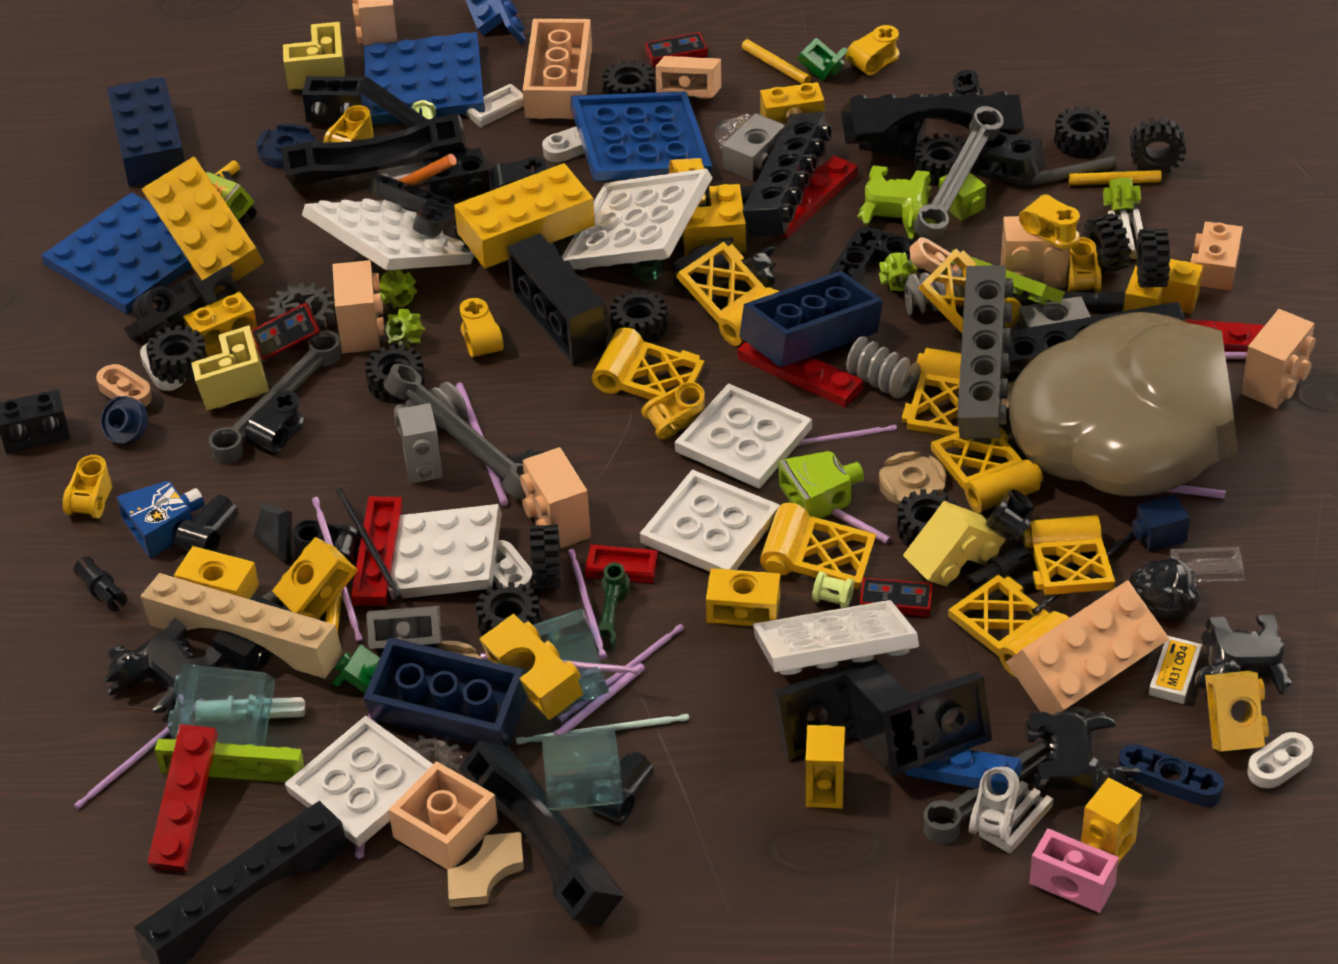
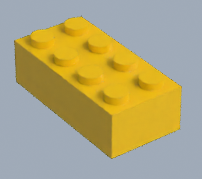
M194 156L142 188L149 203L201 281L218 270L231 265L234 270L231 276L235 282L264 264L257 248ZM218 286L215 290V294L226 287Z
M565 163L454 205L457 233L485 269L508 260L507 246L539 233L548 243H553L595 226L594 199Z

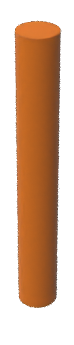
M448 154L399 179V181L414 186L456 165V158L453 154Z

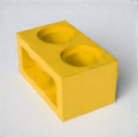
M241 292L227 296L183 316L185 328L186 326L191 327L192 332L198 330L200 336L203 335L207 357L223 353L218 335L246 326H250L251 330L257 327L255 310Z
M1108 778L1085 806L1081 842L1119 857V864L1136 842L1142 795Z

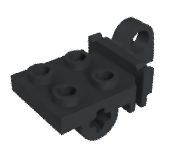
M228 265L201 282L193 275L172 288L159 286L140 295L133 304V314L137 320L124 328L130 339L138 335L142 339L151 336L165 327L163 320L166 319L170 323L191 310L194 311L218 301L215 296V290L218 286L228 288L230 295L239 292L231 276V273L234 271L231 265ZM153 302L157 305V308L155 309L152 305Z

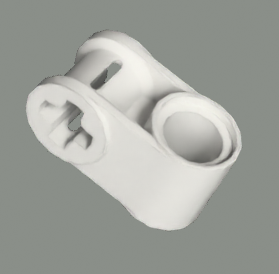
M995 767L983 774L980 780L977 800L970 818L969 833L976 834L979 831L999 836L1003 842L1008 841L1013 825L1014 808L1019 790V778L1012 769L1008 767ZM997 773L1003 774L1009 782V788L1003 795L997 794L991 786V780ZM985 819L997 821V822H999V824H998V823H994V822H990V821H986Z

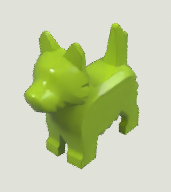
M872 166L869 182L865 186V203L859 209L858 219L862 220L864 225H868L873 216L902 219L908 238L915 240L919 235L914 230V222L919 210L929 204L928 199L931 195V186H928L931 181L930 172L915 171L910 180L889 179L886 181L883 176L887 175V167ZM923 219L927 224H938L932 219Z

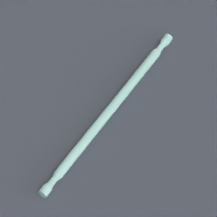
M681 714L676 717L667 716L570 730L561 739L669 724L675 721L684 722L689 721V715ZM547 733L527 738L519 737L516 738L517 745H521L527 742L556 740L557 738L554 736V733Z

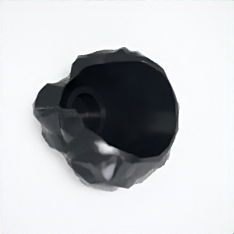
M1170 558L1161 561H1149L1141 568L1133 571L1129 578V582L1155 616L1182 619L1196 610L1200 602L1201 596L1194 579L1195 573L1180 560Z

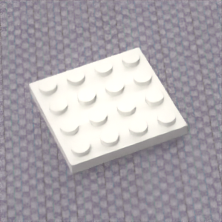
M708 169L604 183L594 200L595 226L574 235L562 255L563 260H568L573 270H584L590 267H609L615 264H634L640 261L669 258L712 180Z
M363 199L361 202L341 200V202L337 203L321 200L319 203L305 204L302 216L385 270L471 264L474 256L469 249L464 247V243L461 240L448 237L443 231L437 237L425 236L416 232L412 228L416 212L407 211L400 205L387 200L374 201Z
M891 600L753 624L755 638L774 672L780 671L782 675L796 674L802 671V667L813 665L821 669L837 666L838 661L852 659L853 662H866L872 660L874 655L888 653L889 656L905 655L910 652L909 649L919 647L917 632Z

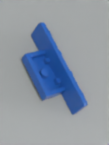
M465 0L475 25L483 36L504 21L508 31L521 44L526 42L522 32L525 30V26L516 16L518 10L510 0Z

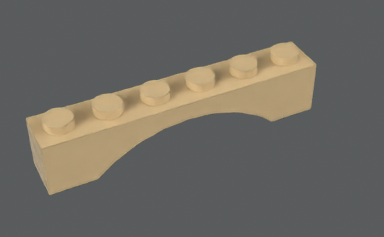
M162 573L156 576L140 596L150 626L164 630L169 626V622L176 618L187 627V630L212 628L231 632L266 648L295 670L324 679L343 655L334 624Z

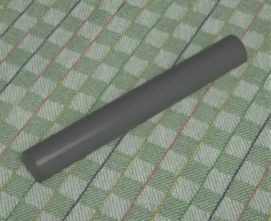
M1112 156L1039 172L1029 185L1036 186L1068 179L1069 174L1096 173L1117 168V161Z

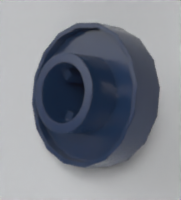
M118 396L111 399L105 405L101 414L102 431L114 443L130 445L138 441L144 435L147 428L148 415L146 408L141 401L133 397Z

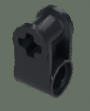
M539 157L497 164L491 169L489 174L492 188L495 190L547 170V164L545 160ZM531 166H534L535 172H532Z
M292 391L276 393L258 414L254 415L248 422L245 430L246 439L274 453L280 452L287 442L304 426V417L298 410L300 406L298 395Z
M1010 489L990 514L985 524L989 527L995 526L1010 537L1009 542L1015 544L1031 523V516L1035 506L1023 493L1016 489Z
M304 520L296 524L293 529L297 559L314 537L325 541L318 521ZM326 523L333 546L353 565V553L360 546L361 542L359 531L347 525Z

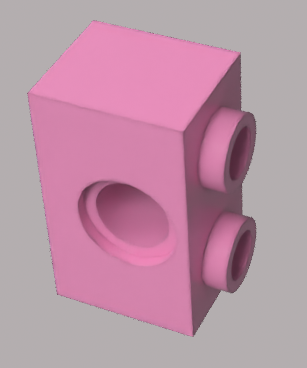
M1047 829L1032 854L1029 884L1100 913L1115 887L1119 857Z

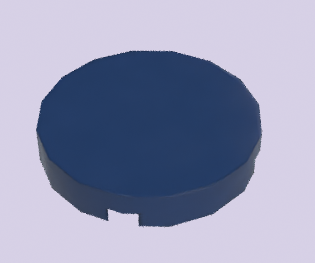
M280 124L277 125L276 130L270 132L269 128L259 136L256 144L257 154L260 161L267 166L284 169L281 147L316 142L315 137L310 134V130L305 126Z

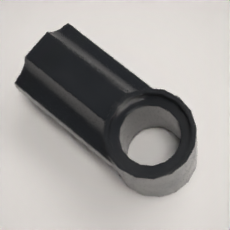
M220 494L216 498H212L193 521L186 519L179 525L175 535L176 547L188 552L192 546L216 552L220 544V536L239 515L237 506L228 497Z
M639 752L627 753L606 780L600 778L594 783L588 794L587 808L620 824L624 823L634 808L636 796L654 774V765L647 760L645 755Z

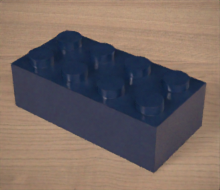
M165 77L149 78L144 81L128 84L122 83L113 87H107L128 186L153 182L185 162Z
M838 271L745 303L743 305L739 337L780 367L788 366L853 342L859 337H866L877 333L883 299L843 271Z
M389 637L363 699L371 719L474 745L478 741H484L508 747L527 699L526 692L519 679L525 672L521 668Z

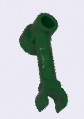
M616 562L610 563L604 568L602 588L605 600L598 628L601 638L605 636L611 638L612 650L617 645L614 625L618 601L625 599L631 589L629 577L625 573L624 567Z

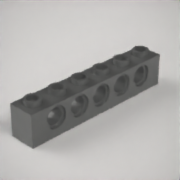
M1006 265L966 267L957 416L960 439L1000 438L1001 425H1007V405H1002V399H1008V379H1003V373H1009L1010 360L1009 353H1004V348L1011 346L1010 328L1005 327L1006 323L1012 322V304L1007 303V298H1013V279L1007 278Z

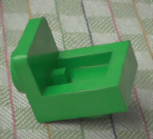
M815 38L799 54L797 60L820 80L824 81L831 73L836 76L844 67L846 62L843 58L848 50L843 47L835 54L820 40Z
M361 644L352 654L346 651L334 667L339 673L332 683L338 687L345 679L366 693L380 657Z

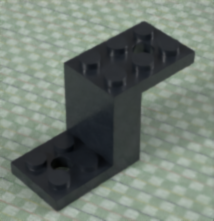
M873 658L870 661L856 662L773 691L783 753L789 760L806 754L807 725L845 727V740L856 736L892 776L992 741L984 677L978 671L909 694ZM822 707L816 719L807 720L808 714L812 709ZM953 711H958L955 720L950 724H945L947 715Z

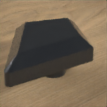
M262 503L253 536L282 561L291 562L292 512Z

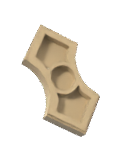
M521 832L484 835L482 847L474 858L461 866L447 869L450 907L488 904L493 887L501 879L524 870Z

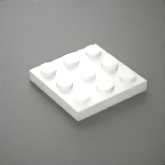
M728 383L675 441V452L760 489L779 467V460L786 459L812 429V419Z
M691 470L640 532V543L709 572L711 568L737 570L771 527L780 505Z
M499 504L400 515L391 576L396 583V588L401 592L402 598L492 588L502 516ZM389 587L388 591L392 600L396 599L393 590Z
M365 715L285 783V787L291 796L307 808L321 801L342 821L345 837L360 847L390 821L389 809L433 764Z

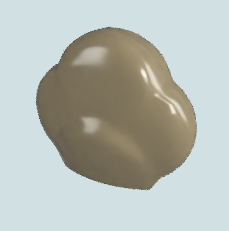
M1133 312L1099 320L1081 330L1071 340L1058 343L1041 352L1021 371L1010 391L1008 404L1009 424L1014 440L1026 458L1033 464H1037L1042 471L1052 476L1070 481H1083L1104 493L1132 497L1164 493L1190 482L1207 468L1238 452L1222 331L1207 326L1190 324L1171 316Z

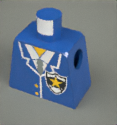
M168 481L117 496L122 521L149 558L155 557L174 545L179 525L186 519L192 520L191 512L205 506L203 497L197 488L180 495L172 483Z

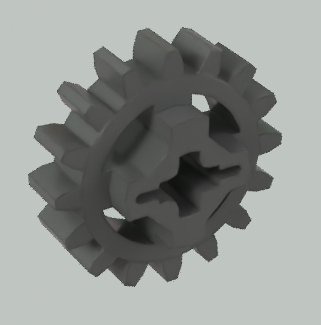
M303 282L299 283L298 287L295 288L288 285L286 292L278 290L276 292L277 298L269 299L270 306L267 307L269 320L303 303H308L320 330L327 331V323L334 324L335 322L334 315H336L333 294H327L326 287L317 290L316 283H312L309 287H304Z

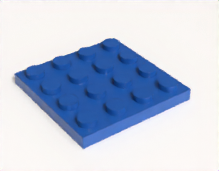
M477 32L440 37L432 36L415 40L405 39L399 42L374 43L364 46L365 77H369L410 107L420 100L431 102L436 107V116L434 118L457 113L459 115L467 114L469 108H474L478 112H485ZM368 99L367 108L370 110L372 125L401 122Z
M686 91L571 96L570 106L593 181L627 180L669 174V161L676 159L701 158L704 168L708 169L711 174L712 164Z
M132 192L41 255L45 266L126 315L133 311L134 301L140 295L159 286L166 287L192 268L151 204Z

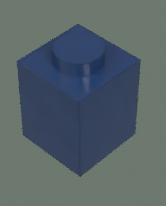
M1171 495L1138 504L1136 520H1133L1132 526L1136 538L1142 540L1150 552L1187 542L1190 517L1176 495Z

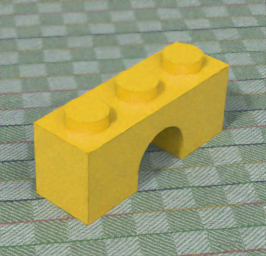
M513 613L479 638L489 661L524 670L531 669L519 679L529 701L548 720L584 695L578 682L581 679L578 669L569 660L564 663L560 659L561 656L558 650L550 641L544 643L540 640L538 631L529 621L523 623Z

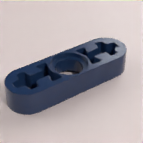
M1139 744L1127 745L1120 751L1119 765L1140 769L1141 774L1133 776L1137 784L1202 807L1214 806L1222 798L1224 781L1216 771ZM1135 760L1140 761L1136 766L1132 765ZM1152 765L1155 766L1154 773L1149 772L1152 769ZM1166 770H1172L1177 772L1180 778L1173 781L1167 780L1161 776V773ZM1187 778H1190L1189 785H1186ZM1205 785L1210 786L1207 791L1202 790Z

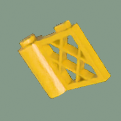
M722 242L679 271L676 277L716 320L723 338L729 344L739 346L744 342L739 337L743 305L779 291L765 288L743 264L742 260L744 257L732 244L727 246ZM721 254L729 263V270L713 267L714 258ZM693 272L707 274V285L695 283L689 275ZM713 275L729 278V288L714 287ZM735 279L746 281L752 289L748 292L734 290ZM712 294L728 297V306L720 310L713 303Z
M955 249L926 278L918 289L963 333V318L956 312V305H964L965 298L954 296L953 284L964 285L965 288L966 267L975 266L976 263L964 250L960 253ZM952 261L962 270L963 277L952 276L950 266ZM933 281L945 283L946 295H940L930 284ZM1015 297L1007 298V303L1012 304V322L1006 323L1005 328H1010V330L1018 322L1019 307H1021L1020 302Z
M624 327L615 331L591 378L594 386L604 393L615 394L622 390L651 400L665 394L664 389L679 386L685 382L696 383L704 368L705 361L700 360V355L684 350L679 353L645 342L637 331ZM649 354L660 358L662 362L649 365L645 357ZM685 366L693 369V371L679 375L675 368ZM668 370L672 378L659 381L654 374ZM647 376L651 383L641 385L634 383L633 380Z
M926 348L924 354L919 353L916 363L920 365V377L912 404H905L902 422L907 423L908 430L949 436L959 432V427L953 426L949 420L958 416V398L956 395L959 394L961 353ZM926 385L939 387L943 392L930 399L924 392ZM950 399L956 408L943 414L936 405ZM927 409H930L936 416V418L930 421L916 420L917 415Z
M1002 427L1000 429V438H990L992 440L991 444L973 441L974 438L960 439L959 432L931 442L932 452L965 491L970 507L978 514L995 508L1010 489H1016L1026 496L1038 491L1041 486L1040 483L1043 481V475L1039 466L1035 463L1033 464L1030 460H1022L1008 444V435ZM956 447L963 449L962 455L947 453L945 449ZM969 450L986 453L984 460L970 458L967 455ZM992 455L1005 457L1009 460L1003 464L990 462ZM966 466L981 470L979 473L967 477L963 473L962 468Z
M783 503L778 507L760 556V564L768 573H780V575H787L793 571L816 578L818 573L822 571L826 572L828 577L847 581L850 578L855 580L854 589L859 590L876 534L809 516L805 508L796 503ZM813 530L828 533L831 539L819 543L812 534ZM854 540L866 545L865 548L852 552L846 542ZM838 546L844 555L831 559L825 550ZM816 553L823 561L819 565L803 562L805 557ZM851 563L857 574L852 576L842 573L838 567Z
M1098 515L1031 520L1021 539L1022 545L1029 548L1030 554L1034 555L1038 570L1033 571L1036 590H1043L1044 595L1115 589V579L1102 541ZM1096 552V555L1092 559H1088L1080 555V553ZM1057 555L1061 558L1054 562L1044 556ZM1072 562L1081 566V568L1076 572L1065 566ZM1092 571L1104 578L1091 579L1086 575ZM1055 574L1067 578L1066 581H1050Z
M998 574L948 609V617L999 656L1006 671L1016 677L1006 661L1069 619V617L1056 611L1048 613L1044 609L1038 615H1034L1032 610L1039 605L1022 593L1023 587L1009 576L1004 579ZM996 589H1000L1009 597V601L988 600V595ZM969 609L984 610V619L968 618L963 613ZM988 610L1009 611V620L988 619ZM1013 611H1028L1034 617L1030 620H1013ZM988 629H1008L1009 635L998 641L988 633Z

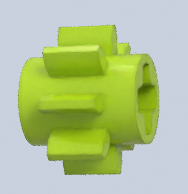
M1131 178L1110 180V187L1104 188V206L1111 205V211L1114 210L1117 214H1120V210H1127V213L1132 212L1135 209L1134 204H1140V185L1133 186Z
M905 252L889 254L885 262L879 263L881 284L889 283L891 291H904L908 276L910 274L916 275L918 268L912 261H908Z
M401 269L389 270L382 275L380 279L381 292L379 294L382 296L384 305L390 302L392 307L396 309L397 307L408 305L413 300L417 290L413 286L416 281L410 272L404 274Z
M399 309L398 315L389 314V320L384 328L389 337L388 343L398 344L399 347L400 345H405L406 349L410 348L411 343L420 344V337L425 330V327L422 326L419 320L421 315L410 314L409 309Z

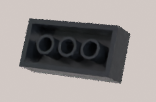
M539 233L507 246L511 294L568 361L574 366L604 353L606 350L605 338L608 337L607 328L604 324L605 303L600 296H595L584 278H579L570 262L563 260L558 254L555 245L548 243Z

